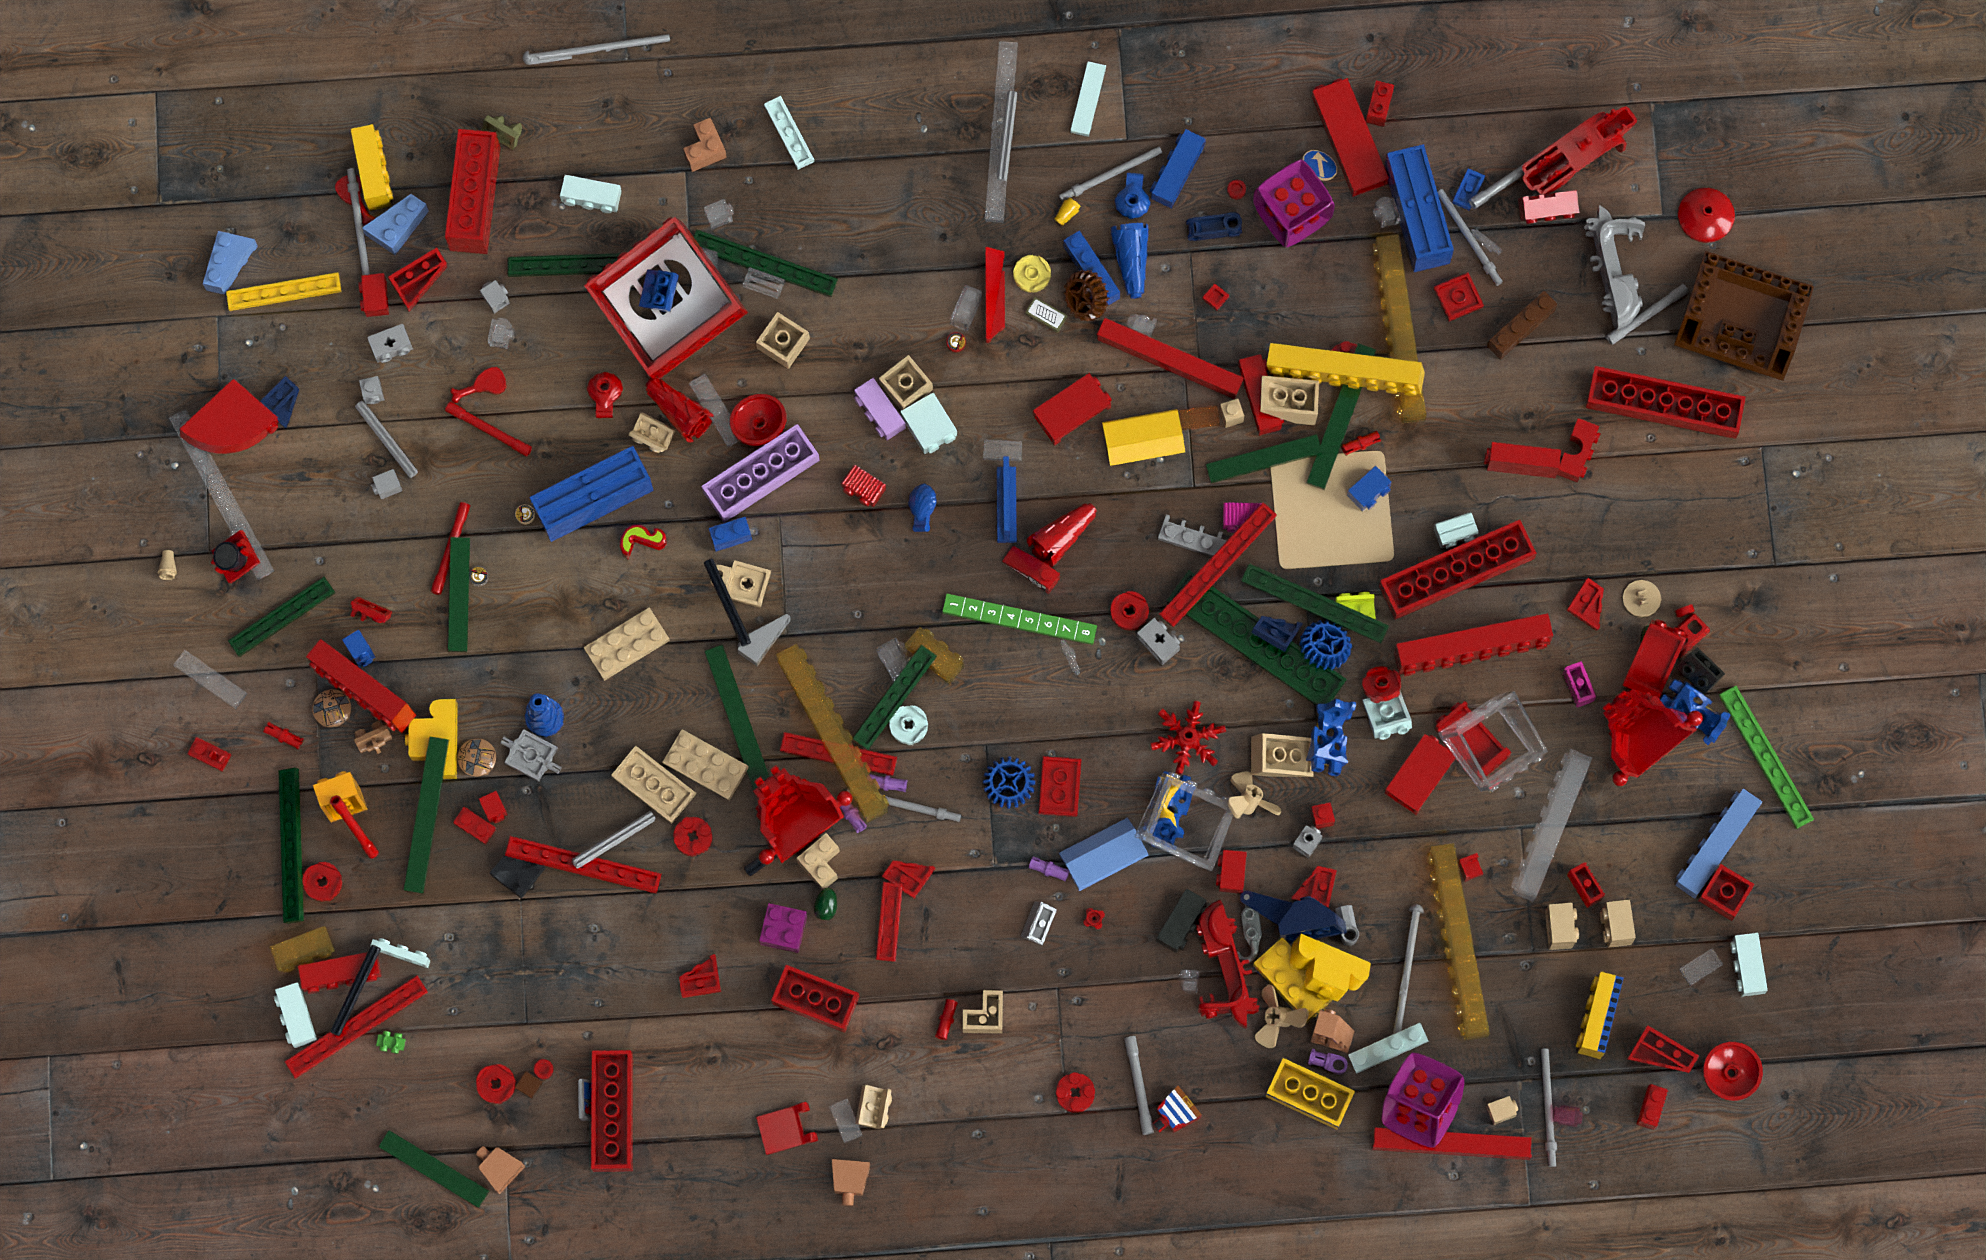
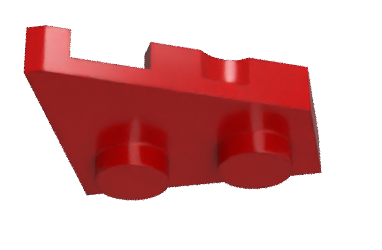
M1587 578L1566 610L1594 630H1599V619L1602 611L1601 600L1604 588Z
M893 860L882 875V878L891 883H902V892L915 899L936 868L930 865L923 866L916 863H903Z
M715 954L711 955L710 959L701 965L699 963L690 972H686L679 977L682 998L721 992Z

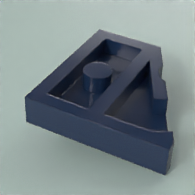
M285 376L260 401L278 417V423L285 429L288 427L299 388Z
M1261 616L1251 633L1285 652L1303 623L1296 622V624L1285 623L1284 619Z

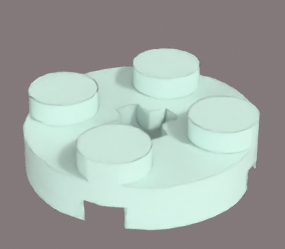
M912 705L899 707L891 718L889 727L892 736L898 742L913 745L922 740L926 735L928 721L926 714L920 708ZM913 721V728L905 729L904 722Z

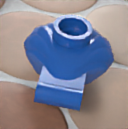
M1127 173L1126 187L1115 198L1117 211L1129 219L1140 218L1143 214L1147 213L1151 204L1149 196L1142 189L1144 174Z
M926 484L916 486L909 495L908 505L911 513L914 515V532H928L930 530V515L937 503L935 491Z

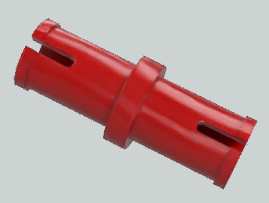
M1375 430L1365 436H1357L1355 440L1341 444L1342 451L1345 456L1358 450L1363 451L1366 447L1381 442L1380 435Z
M268 722V726L264 728L263 733L278 739L280 743L284 742L296 749H299V745L303 743L304 738L290 733L287 728L282 729L271 722Z
M946 999L942 1015L939 1016L940 1022L935 1034L936 1038L947 1040L951 1024L954 1023L953 1017L958 1005L957 1001Z

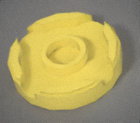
M1027 255L1022 257L1014 267L1015 283L1021 290L1026 292L1043 290L1051 279L1050 266L1040 256Z

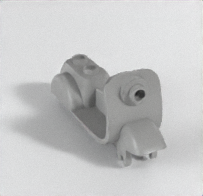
M1599 205L1597 218L1587 219V225H1585L1584 229L1590 230L1586 232V236L1594 237L1597 256H1592L1590 262L1597 261L1599 264L1598 266H1593L1592 271L1600 270L1606 293L1604 296L1606 300L1602 302V305L1609 306L1603 308V311L1610 312L1613 326L1618 330L1634 320L1643 303L1641 296L1637 295V278H1633V274L1622 275L1614 235H1628L1629 242L1633 240L1632 235H1638L1639 240H1642L1645 222L1638 220L1636 217L1613 220L1610 213Z

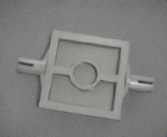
M524 729L519 738L514 742L505 736L502 738L503 740H501L500 744L510 748L509 755L504 762L506 765L538 782L548 769L557 774L561 771L562 767L552 762L553 756L558 749L555 745Z

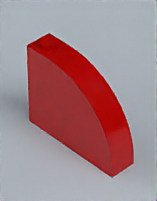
M233 379L180 428V437L192 446L207 452L220 454L240 452L256 445L268 434H273L278 428V417Z

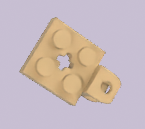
M735 560L732 568L716 565L720 575L723 576V582L733 601L761 608L771 570ZM750 580V584L753 586L745 589L742 582Z

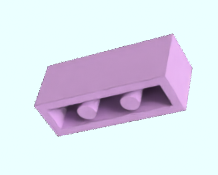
M874 378L854 390L855 402L859 407L863 406L866 410L865 416L870 422L873 421L877 427L875 429L880 437L884 436L886 440H889L906 428L904 420Z

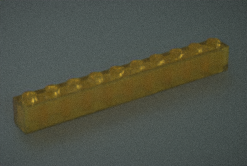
M1399 234L1376 237L1375 244H1372L1373 255H1377L1378 262H1375L1376 273H1380L1378 289L1383 293V298L1380 300L1381 308L1385 309L1386 316H1383L1384 327H1388L1389 334H1386L1387 345H1391L1389 358L1418 362ZM1423 389L1421 395L1416 394V396L1405 395V392H1397L1395 394V399H1399L1400 406H1397L1398 418L1402 417V423L1425 421L1426 409Z
M795 644L777 653L776 659L866 822L869 823L888 813L887 806L889 803L885 795H880L878 791L880 786L875 778L872 779L869 773L871 770L868 764L862 762L860 759L862 754L857 746H853L851 742L853 738L849 730H844L841 725L844 722L839 713L835 714L833 710L835 706L831 698H826L824 694L826 690L823 683L816 680L814 667L806 662L807 655L804 649H799L798 645Z
M1450 843L1432 846L1429 850L1430 852L1427 853L1428 863L1432 864L1431 880L1432 883H1436L1437 888L1434 891L1435 901L1440 904L1438 918L1439 921H1443L1444 926L1441 929L1442 939L1447 942L1445 956L1446 959H1450L1451 967H1448L1450 979L1453 978L1455 985L1452 986L1453 997H1457L1458 1001L1455 1009L1457 1017H1461L1462 1024H1459L1460 1035L1464 1036L1465 1041L1485 1038L1489 1036L1490 1032L1455 845Z

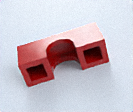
M1579 418L1577 419L1570 441L1577 443L1580 446L1581 452L1576 455L1564 452L1557 475L1577 483L1580 477L1584 478L1587 467L1584 466L1586 460H1591L1594 452L1591 449L1592 444H1597L1601 434L1597 432L1599 429L1598 425Z

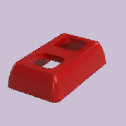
M1695 613L1689 615L1677 626L1685 631L1684 634H1687L1688 640L1683 645L1678 658L1684 656L1710 632V628ZM1693 620L1702 627L1697 634H1693L1687 627Z

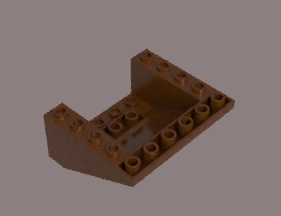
M1705 251L1674 345L1784 381L1797 347L1814 286Z

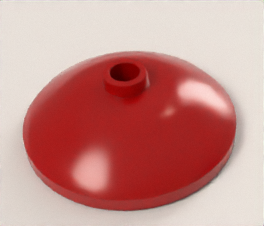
M1699 188L1691 191L1683 198L1678 208V221L1681 229L1687 236L1698 242L1711 243L1724 238L1730 232L1735 220L1734 207L1729 198L1713 188ZM1705 209H1710L1711 213H1706Z
M755 394L744 398L735 406L730 416V427L734 436L740 442L751 446H760L769 443L782 433L786 425L787 415L784 406L777 398L768 394Z
M1725 1042L1713 1048L1707 1055L1703 1066V1076L1708 1088L1716 1096L1728 1101H1739L1748 1098L1758 1089L1763 1077V1067L1760 1058L1749 1046L1739 1042ZM1729 1070L1734 1071L1735 1075L1733 1077L1728 1075Z

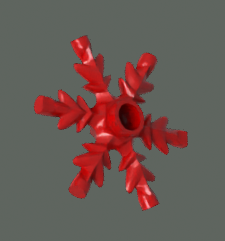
M1199 701L1193 702L1192 711L1186 710L1189 719L1185 718L1188 722L1186 727L1180 726V719L1176 721L1174 712H1172L1171 716L1164 709L1158 713L1165 720L1162 722V725L1170 726L1169 730H1176L1177 735L1174 738L1167 735L1168 739L1159 736V742L1150 743L1151 750L1162 748V752H1165L1170 746L1173 749L1175 744L1180 745L1181 750L1176 752L1179 756L1173 760V763H1178L1175 773L1179 775L1183 774L1184 765L1190 766L1187 757L1191 758L1188 751L1192 748L1196 749V756L1200 753L1202 763L1207 760L1213 767L1218 763V760L1211 755L1215 751L1205 749L1208 745H1200L1199 741L1201 738L1209 741L1208 737L1218 739L1216 734L1226 732L1225 725L1214 728V723H1212L1207 729L1203 726L1201 731H1197L1195 725L1200 723L1197 720L1203 715V712L1198 713L1201 706ZM1185 735H1189L1192 738L1188 739L1185 737Z

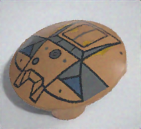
M326 690L320 693L314 700L312 707L313 715L317 722L324 727L340 726L350 718V700L339 690Z
M471 739L465 742L458 752V764L461 770L470 776L488 775L496 763L494 747L483 739Z

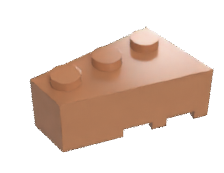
M1329 1009L1320 1010L1310 1042L1348 1053L1354 1030L1340 1016L1335 1015V1011Z

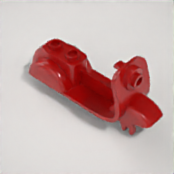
M1627 106L1621 107L1616 111L1612 109L1609 114L1600 112L1592 116L1524 163L1522 166V170L1525 173L1523 176L1524 183L1530 190L1537 191L1541 195L1556 191L1565 185L1575 173L1615 147L1620 153L1625 151L1627 143L1622 136L1637 123V118Z
M1219 899L1204 910L1199 918V924L1196 925L1198 936L1203 937L1204 943H1201L1203 954H1207L1208 958L1216 956L1219 958L1229 999L1228 1001L1214 1002V996L1210 994V1002L1206 1003L1201 996L1198 1012L1202 1017L1205 1016L1206 1019L1217 1017V1014L1231 1013L1234 1021L1246 1029L1247 1014L1258 1013L1260 1006L1256 1005L1257 998H1249L1244 975H1250L1252 970L1245 971L1243 969L1245 964H1249V960H1243L1241 963L1239 961L1232 937L1237 928V925L1234 923L1235 919L1227 918L1221 899Z

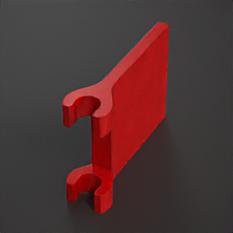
M807 1102L756 1117L766 1155L818 1141L817 1133L815 1132L804 1135L799 1113L810 1111Z

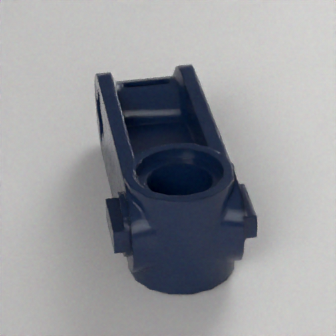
M1237 212L1195 217L1185 221L1186 225H1188L1189 235L1187 237L1189 241L1237 237L1242 234V219ZM1236 222L1238 225L1236 227H1229L1228 223Z

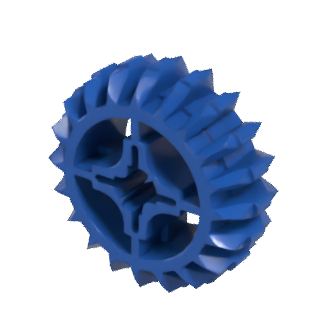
M1319 620L1317 623L1313 622L1305 628L1304 633L1301 635L1299 646L1302 647L1301 653L1305 654L1304 659H1310V664L1315 663L1316 669L1322 666L1324 670L1327 667L1332 670L1335 667L1339 668L1350 656L1352 648L1350 643L1351 637H1346L1347 631H1341L1342 626L1336 627L1335 623L1329 624L1328 620L1323 624ZM1318 636L1316 642H1313L1312 638ZM1339 648V652L1334 654L1333 651Z
M1008 756V762H1004V758L1001 757V764L993 761L995 768L988 766V770L991 773H984V777L988 779L983 780V784L989 785L984 788V792H990L987 798L995 797L993 804L1000 801L999 807L1001 808L1004 806V803H1007V809L1011 808V803H1014L1015 808H1017L1018 801L1024 805L1025 800L1023 797L1030 799L1031 796L1028 792H1034V788L1031 786L1035 785V781L1030 780L1034 778V773H1029L1031 767L1024 768L1026 765L1025 761L1018 764L1019 758L1017 757L1014 762H1011V756ZM1010 768L1015 769L1019 772L1009 774L1003 769ZM999 773L1002 782L998 784L997 788H994L993 780L996 774ZM1024 777L1026 783L1023 790L1019 792L1016 784L1020 781V778ZM1006 779L1013 780V787L1009 786V784L1008 786L1005 785ZM1009 791L1015 796L1007 797L999 793Z

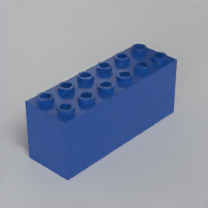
M1424 144L1387 153L1384 167L1389 177L1388 184L1413 273L1450 264L1454 249Z
M631 446L529 498L550 542L654 490L645 467L634 446Z

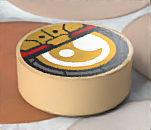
M524 504L516 509L515 516L519 523L527 525L534 520L535 512L531 506Z

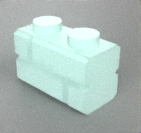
M1471 512L1434 525V531L1441 549H1453L1458 546V543L1472 541L1479 534Z

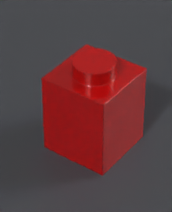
M497 791L479 798L490 823H499L508 815Z
M1331 802L1311 807L1310 812L1315 828L1321 829L1334 826L1335 818Z

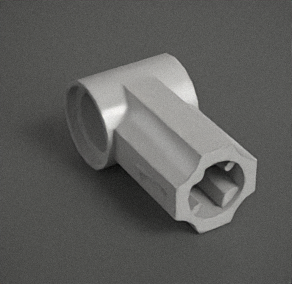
M1352 905L1335 908L1336 914L1345 921L1347 932H1353L1355 935L1353 940H1348L1344 936L1345 933L1340 936L1341 941L1346 946H1352L1359 937Z

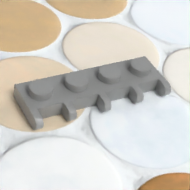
M1168 514L1165 516L1158 537L1160 541L1212 557L1226 542V540L1221 539L1223 532L1219 531L1218 536L1214 537L1203 533L1205 526L1202 525L1199 531L1185 527L1186 520H1182L1181 526L1168 522L1170 519Z

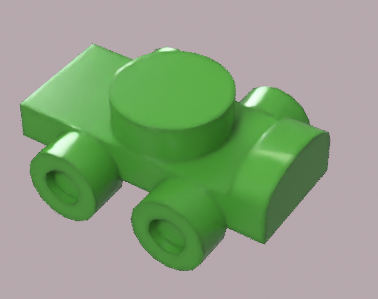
M383 1031L382 1035L378 1034L376 1046L380 1047V1051L387 1052V1048L391 1049V1053L398 1054L399 1050L404 1051L406 1039H402V1034L395 1033L394 1037H391V1032Z

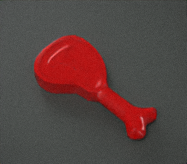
M348 175L336 182L335 191L345 203L352 205L351 194L348 192L347 184H349ZM355 175L360 190L358 191L362 224L365 226L374 220L375 217L368 213L360 196L362 189L361 179Z
M491 367L484 370L476 378L472 386L461 390L451 388L452 402L458 403L462 397L475 392H489L495 395L503 393L507 385L503 372L497 367Z

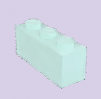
M565 175L560 198L568 206L580 205L588 210L596 208L601 209L604 213L617 212L622 191L620 185Z
M1752 933L1734 936L1733 941L1730 942L1731 953H1735L1736 961H1733L1734 971L1738 972L1739 980H1736L1738 992L1741 991L1742 997L1765 994L1768 990L1759 934Z
M297 982L276 989L277 995L274 996L276 1006L281 1007L283 1013L280 1014L282 1025L287 1026L288 1032L285 1035L288 1044L292 1043L294 1048L317 1041L300 984Z

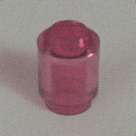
M1555 1106L1553 1122H1558V1125L1577 1127L1578 1123H1582L1583 1112H1579V1107Z

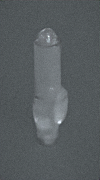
M1471 230L1472 235L1482 243V246L1498 255L1501 254L1503 250L1495 242L1491 241L1479 230Z
M1066 640L1060 641L1063 654L1072 672L1079 675L1080 668L1075 660L1076 654L1073 648L1069 647Z

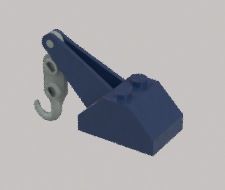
M1248 890L1240 895L1241 902L1245 904V908L1241 913L1244 937L1251 947V954L1248 957H1243L1237 951L1240 961L1249 960V962H1252L1258 956L1259 943L1262 936L1259 914L1277 924L1280 936L1290 944L1300 934L1313 939L1347 933L1345 921L1310 896L1302 897L1300 901L1292 903Z

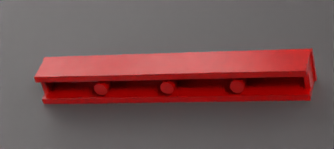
M1104 318L1097 333L1098 341L1232 399L1236 398L1244 380L1239 375L1107 318Z
M1375 1128L1372 1150L1530 1160L1532 1158V1138L1446 1132L1440 1142L1433 1148L1418 1144L1388 1128Z

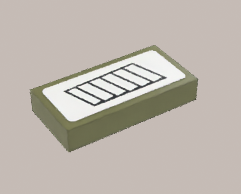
M1036 297L1025 312L1027 316L1057 333L1068 318V315Z

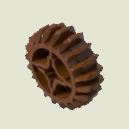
M1080 270L1066 279L1067 283L1063 285L1066 290L1063 294L1066 295L1064 301H1067L1068 304L1066 308L1071 309L1070 314H1075V318L1081 321H1092L1100 318L1106 312L1105 308L1109 306L1106 301L1110 298L1107 296L1109 291L1105 289L1107 283H1102V277H1098V274L1092 272V270Z

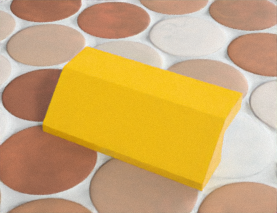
M1177 409L1102 422L1110 466L1185 452Z

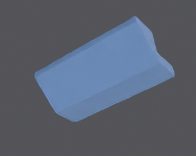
M1128 817L1059 853L1079 891L1149 856Z

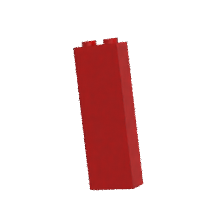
M1339 78L1334 80L1332 84L1315 87L1312 91L1313 102L1352 197L1387 185L1389 177L1348 78L1343 80Z

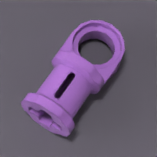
M1312 1048L1308 1062L1309 1066L1313 1064L1324 1067V1070L1331 1071L1336 1075L1346 1072L1347 1060L1344 1057L1332 1053H1320ZM1336 1060H1341L1344 1063V1068L1340 1071L1335 1070L1333 1067V1063Z

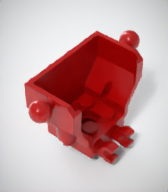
M1634 689L1631 691L1623 690L1613 699L1612 704L1607 703L1603 707L1606 710L1603 714L1609 721L1608 727L1611 730L1609 732L1612 738L1611 758L1621 770L1614 773L1612 777L1613 783L1616 786H1624L1629 776L1638 778L1697 730L1695 726L1700 725L1703 721L1702 714L1699 711H1691L1687 716L1679 710L1666 708L1658 696L1653 697L1650 692L1645 693Z
M777 765L770 769L773 776L768 777L764 781L759 777L754 781L757 788L753 792L759 804L755 808L758 812L756 817L761 822L760 832L770 850L764 849L759 853L760 862L768 865L773 862L774 856H776L783 863L844 817L839 807L850 805L853 799L852 794L848 791H841L837 795V800H835L823 784L809 782L806 779H801L799 776L790 775L785 768L779 770Z

